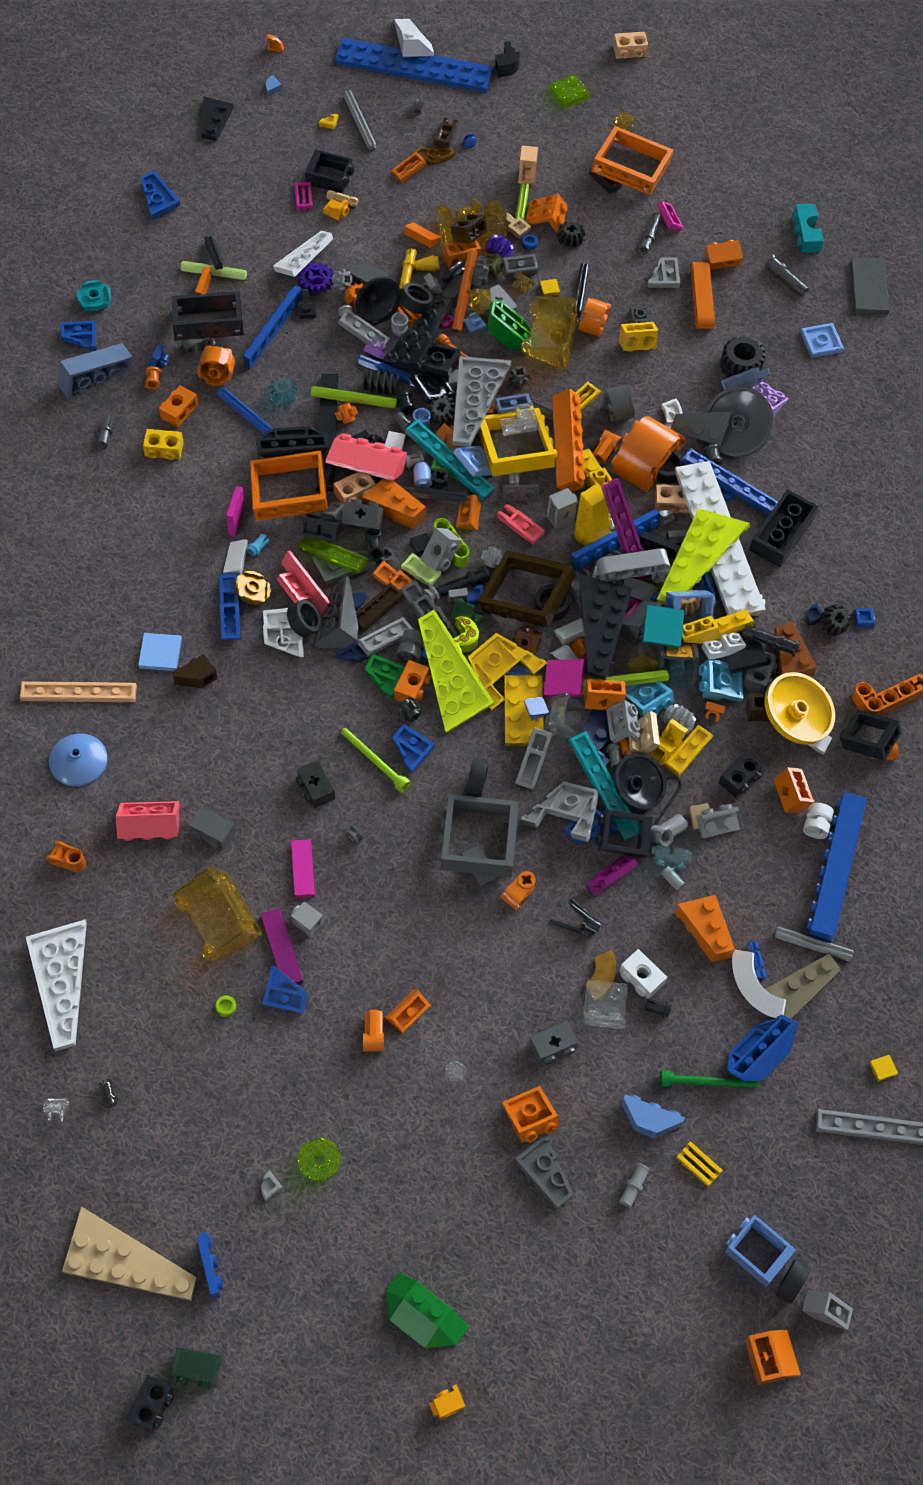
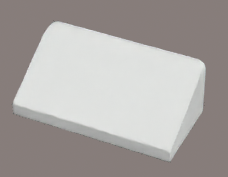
M248 540L230 542L223 574H238V576L242 574Z
M582 618L554 630L562 645L584 637Z

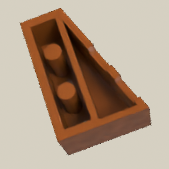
M793 621L777 626L773 635L778 637L783 635L786 639L795 642L800 641L795 657L783 651L778 652L774 648V655H777L778 677L785 673L795 672L813 678L817 665Z

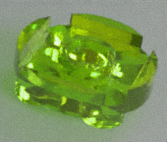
M329 1139L309 1140L299 1151L298 1165L302 1174L307 1179L314 1182H326L338 1172L341 1165V1155L336 1144ZM323 1155L325 1162L319 1165L315 1164L316 1160L314 1157Z

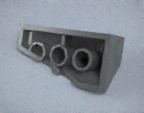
M347 576L333 586L329 597L330 607L322 616L325 622L316 634L315 646L317 648L345 649L357 641L358 622L350 580Z

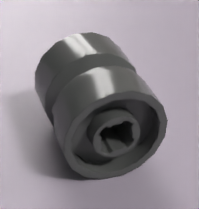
M412 629L404 631L401 645L396 652V657L403 663H408L409 660L419 663L422 650L424 649L421 632Z

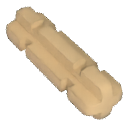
M331 190L327 192L326 198L328 200L334 199L342 203L346 199L350 206L357 207L358 199L356 197H350L349 195L336 193Z

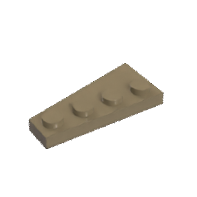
M829 953L769 986L766 990L770 994L786 1000L784 1016L792 1019L841 969Z

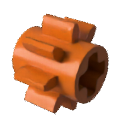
M350 403L338 406V411L335 413L337 420H342L343 424L354 421L355 414H358L356 406H350Z

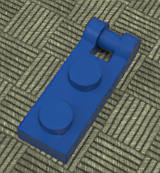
M203 1232L198 1235L197 1241L210 1295L214 1299L221 1297L220 1290L223 1289L221 1277H216L214 1268H217L218 1264L215 1254H210L209 1249L212 1246L211 1237L208 1233Z

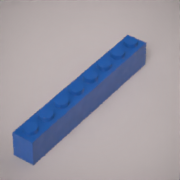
M844 792L842 797L836 801L835 809L838 812L837 815H833L831 826H834L833 832L830 831L827 838V843H830L829 849L826 848L823 854V860H826L825 866L821 865L818 875L822 877L821 882H817L814 894H817L816 901L813 900L810 908L813 916L808 918L806 929L809 930L808 936L829 943L835 937L867 798Z

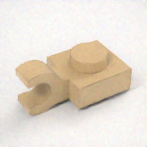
M509 213L503 216L505 220L502 224L508 227L507 230L518 239H521L531 230V226L520 217L515 219Z

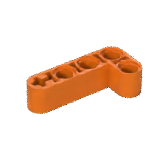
M915 675L876 694L870 684L860 682L855 687L852 700L859 710L883 716L923 696V675Z

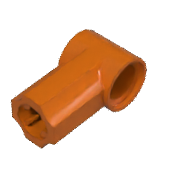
M608 430L603 432L599 444L593 452L600 465L606 463L612 452L618 449L622 437Z
M365 1011L363 1052H384L382 1011Z

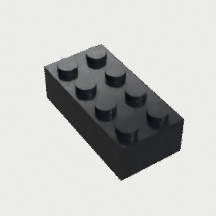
M787 489L752 538L749 551L781 567L815 518L819 506Z

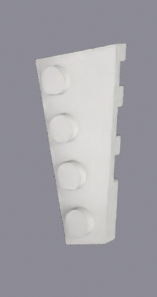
M320 231L273 265L275 272L295 277L333 240L332 234Z

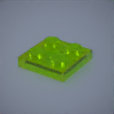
M575 74L548 84V90L564 109L591 98V93Z

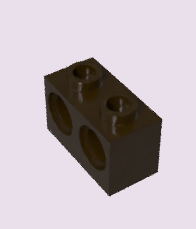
M468 213L451 226L453 242L471 244L487 232L485 215Z

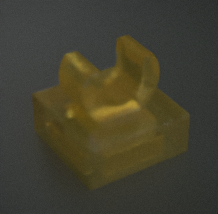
M518 270L514 275L517 280L514 281L513 287L516 289L521 284L522 287L519 290L521 293L526 291V286L531 289L535 284Z

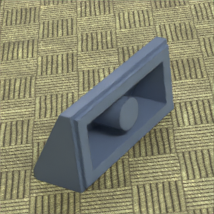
M528 393L494 399V408L498 414L533 408Z

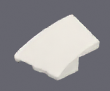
M288 608L263 610L265 645L298 657H304L303 637L296 634L290 627L287 619Z

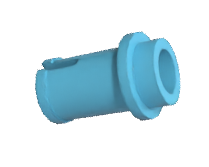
M261 534L253 543L248 545L247 552L253 557L258 556L260 551L269 543L268 538L264 541L267 536Z

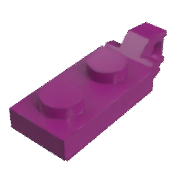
M623 855L594 875L595 879L586 884L589 893L593 896L601 893L604 888L613 885L619 878L629 874L632 869L637 867V861L627 855Z

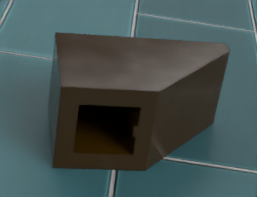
M204 654L193 658L188 664L178 667L172 673L175 685L204 688L218 679L216 669Z
M749 694L746 703L748 721H770L765 710V694Z

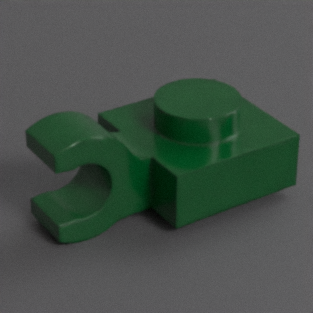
M457 598L449 614L454 619L462 616L482 624L484 619L482 613L473 610V604Z

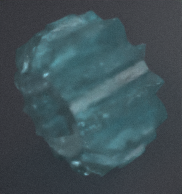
M283 376L282 379L277 377L276 381H271L268 392L270 399L274 400L275 404L281 403L283 406L284 403L290 405L291 401L295 402L298 389L296 382H292L291 377L286 379Z

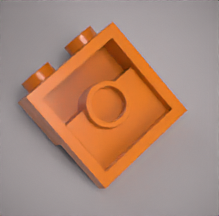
M540 1086L502 1102L503 1109L512 1122V1128L521 1143L525 1141L528 1143L534 1142L538 1135L545 1132L546 1134H552L559 1126L558 1115Z

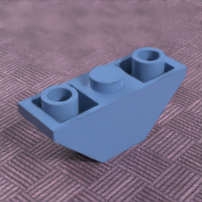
M625 1094L622 1101V1106L634 1131L652 1138H657L680 1128L685 1119L677 1111L664 1110L660 1105L653 1102L646 1103L641 1101V1098L636 1095L630 1094L628 1096Z

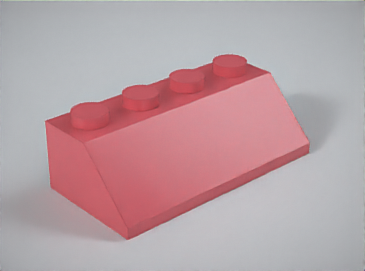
M341 434L334 438L325 461L328 464L394 480L404 471L407 452H403L398 447L388 448L383 443L373 444L364 438L354 439L351 438V435Z

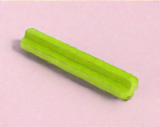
M522 183L520 186L515 219L520 217L524 220L529 192L528 183Z

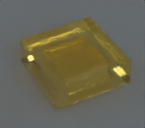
M622 111L615 119L614 124L628 131L636 122V117Z

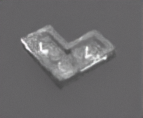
M532 402L515 405L517 417L500 420L503 436L538 430Z

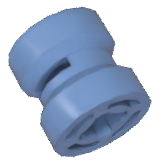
M425 408L416 409L413 413V422L418 419L429 429L430 412Z

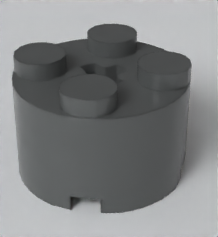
M626 384L601 391L604 399L602 401L605 411H609L608 420L610 424L635 417L634 405H631L632 397Z

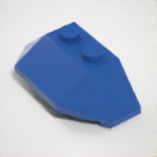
M781 1014L775 1019H770L756 1025L729 1052L728 1072L742 1081L764 1080L790 1053L798 1023Z

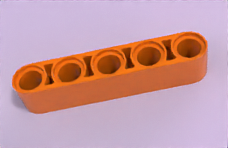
M692 262L691 280L696 329L713 330L715 317L709 262Z

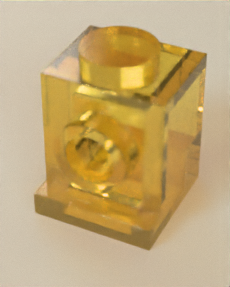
M490 289L466 290L470 299V311H475L476 314H483L485 310H490Z

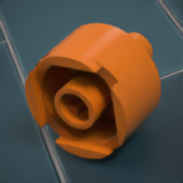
M588 298L578 330L601 338L608 316L606 314L609 313L611 304Z
M206 346L201 353L197 369L199 378L201 379L202 377L205 383L210 386L221 387L226 382L229 383L235 366V358L232 355L231 349Z

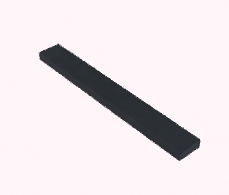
M321 373V387L338 390L339 374ZM320 398L318 430L322 433H327L329 447L322 454L326 491H334L335 465L325 463L334 438H336L337 418L335 413L337 412L338 400ZM316 468V491H320L318 468Z

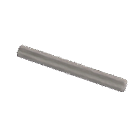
M344 91V99L368 150L375 149L376 143L352 91Z

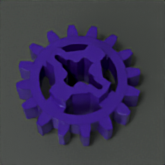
M312 262V265L307 264L306 268L304 267L298 273V283L301 289H309L311 295L314 292L320 295L321 291L326 293V289H332L331 285L334 284L331 278L334 273H332V268H328V264L322 266L321 262L318 264Z

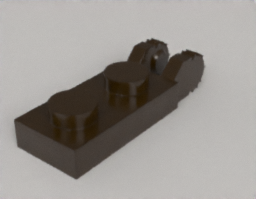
M444 118L435 135L433 145L449 148L457 129L458 120L448 124V118Z

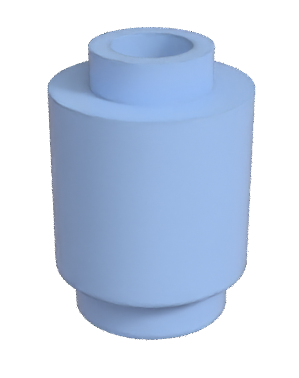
M425 462L415 464L413 469L415 487L429 488L432 485L431 468Z

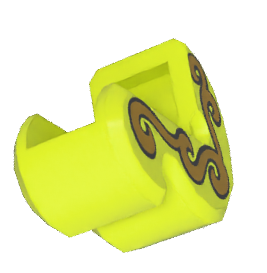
M460 616L455 618V626L461 633L453 638L462 653L474 650L478 645L479 636L476 624L467 617Z

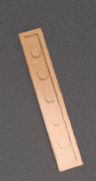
M21 682L20 701L135 702L137 685L136 683Z

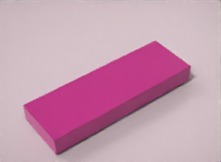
M311 839L291 841L295 898L314 897Z

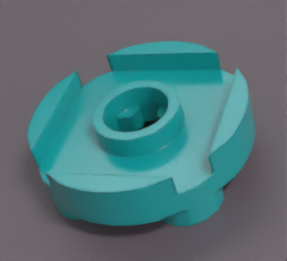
M87 281L82 284L80 290H77V300L84 311H99L110 306L112 299L111 290L108 285L101 284V281Z

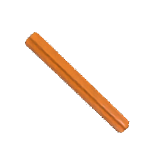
M469 249L467 253L452 330L461 331L463 327L478 252L474 249Z

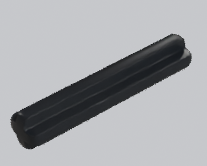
M206 236L204 238L205 245L216 270L223 269V262L214 238Z

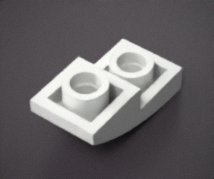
M739 633L722 634L721 639L717 641L703 642L701 648L708 659H716L736 653L744 649L746 644Z

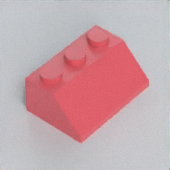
M179 801L120 803L116 814L117 839L130 841L135 838L152 840L155 837H162L163 839L177 837L179 832Z

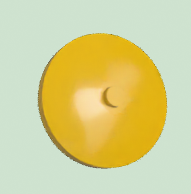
M791 672L780 675L768 686L764 699L765 710L771 724L782 736L792 742L808 745L821 741L831 732L835 722L834 705L827 691L816 680L801 673Z

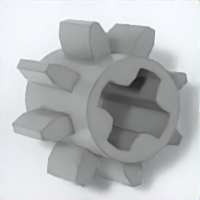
M339 268L338 271H334L331 278L334 287H339V290H345L353 280L350 271H346L345 268Z
M488 547V550H483L481 559L484 560V565L497 568L503 557L501 555L502 550L494 547Z

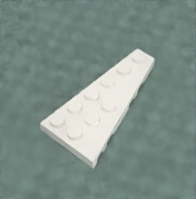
M86 919L26 937L55 1051L76 1045Z

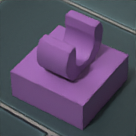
M373 339L371 346L366 344L363 351L382 360L384 359L386 354L382 350L386 346L385 343L381 342V345L376 347L378 340Z

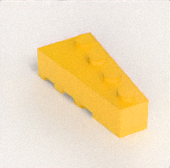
M598 483L580 494L574 535L576 540L584 546L611 533V531L609 532V526L612 525V522L608 515L610 512L601 486Z

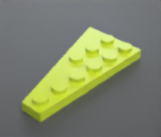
M432 610L419 618L418 622L445 732L448 733L494 705V701L435 610Z

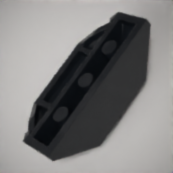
M310 426L273 428L261 437L256 438L257 454L265 459L321 451L323 454L329 449L327 433H322Z

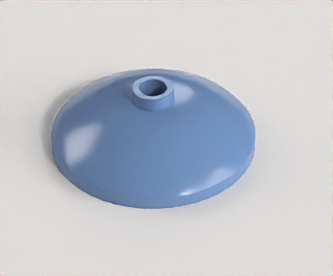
M72 734L64 737L55 744L49 755V767L53 776L59 782L73 787L85 786L96 781L105 771L108 761L104 745L97 738L88 734Z

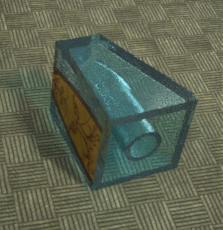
M681 637L680 648L656 645L657 671L667 670L669 675L668 681H662V683L667 687L694 688L699 660L697 643L684 642Z

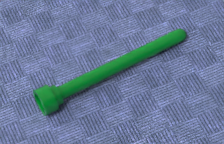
M660 1071V1087L669 1088L674 1084L758 1088L760 1086L759 1081L674 1075L670 1071Z

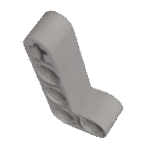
M665 549L600 558L596 562L600 580L604 581L651 575L654 583H662L670 572V564Z

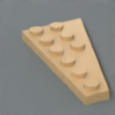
M81 1206L62 1270L63 1273L184 1300H192L197 1282L195 1276Z

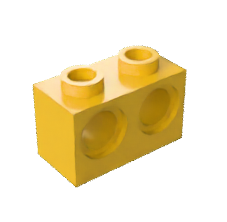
M654 322L621 324L619 344L623 351L632 352L634 350L656 349L658 329Z
M146 429L143 444L145 456L180 460L183 447L182 432Z

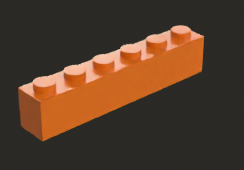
M569 388L553 395L552 400L554 440L558 458H555L557 488L561 491L569 488L571 492L585 487L582 450L583 430L581 427L582 414L580 412L581 399L577 393Z

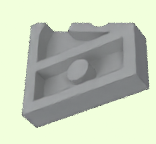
M660 258L651 279L648 280L647 288H679L678 259Z

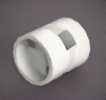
M812 803L808 808L803 832L813 838H826L829 833V823L832 821L834 810L823 803Z

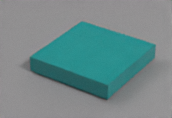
M647 605L642 643L680 648L684 610Z

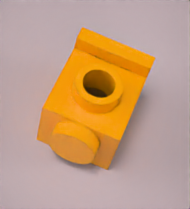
M457 1384L452 1386V1392L449 1393L448 1390H444L436 1394V1399L429 1403L433 1416L438 1415L439 1420L465 1410V1404Z

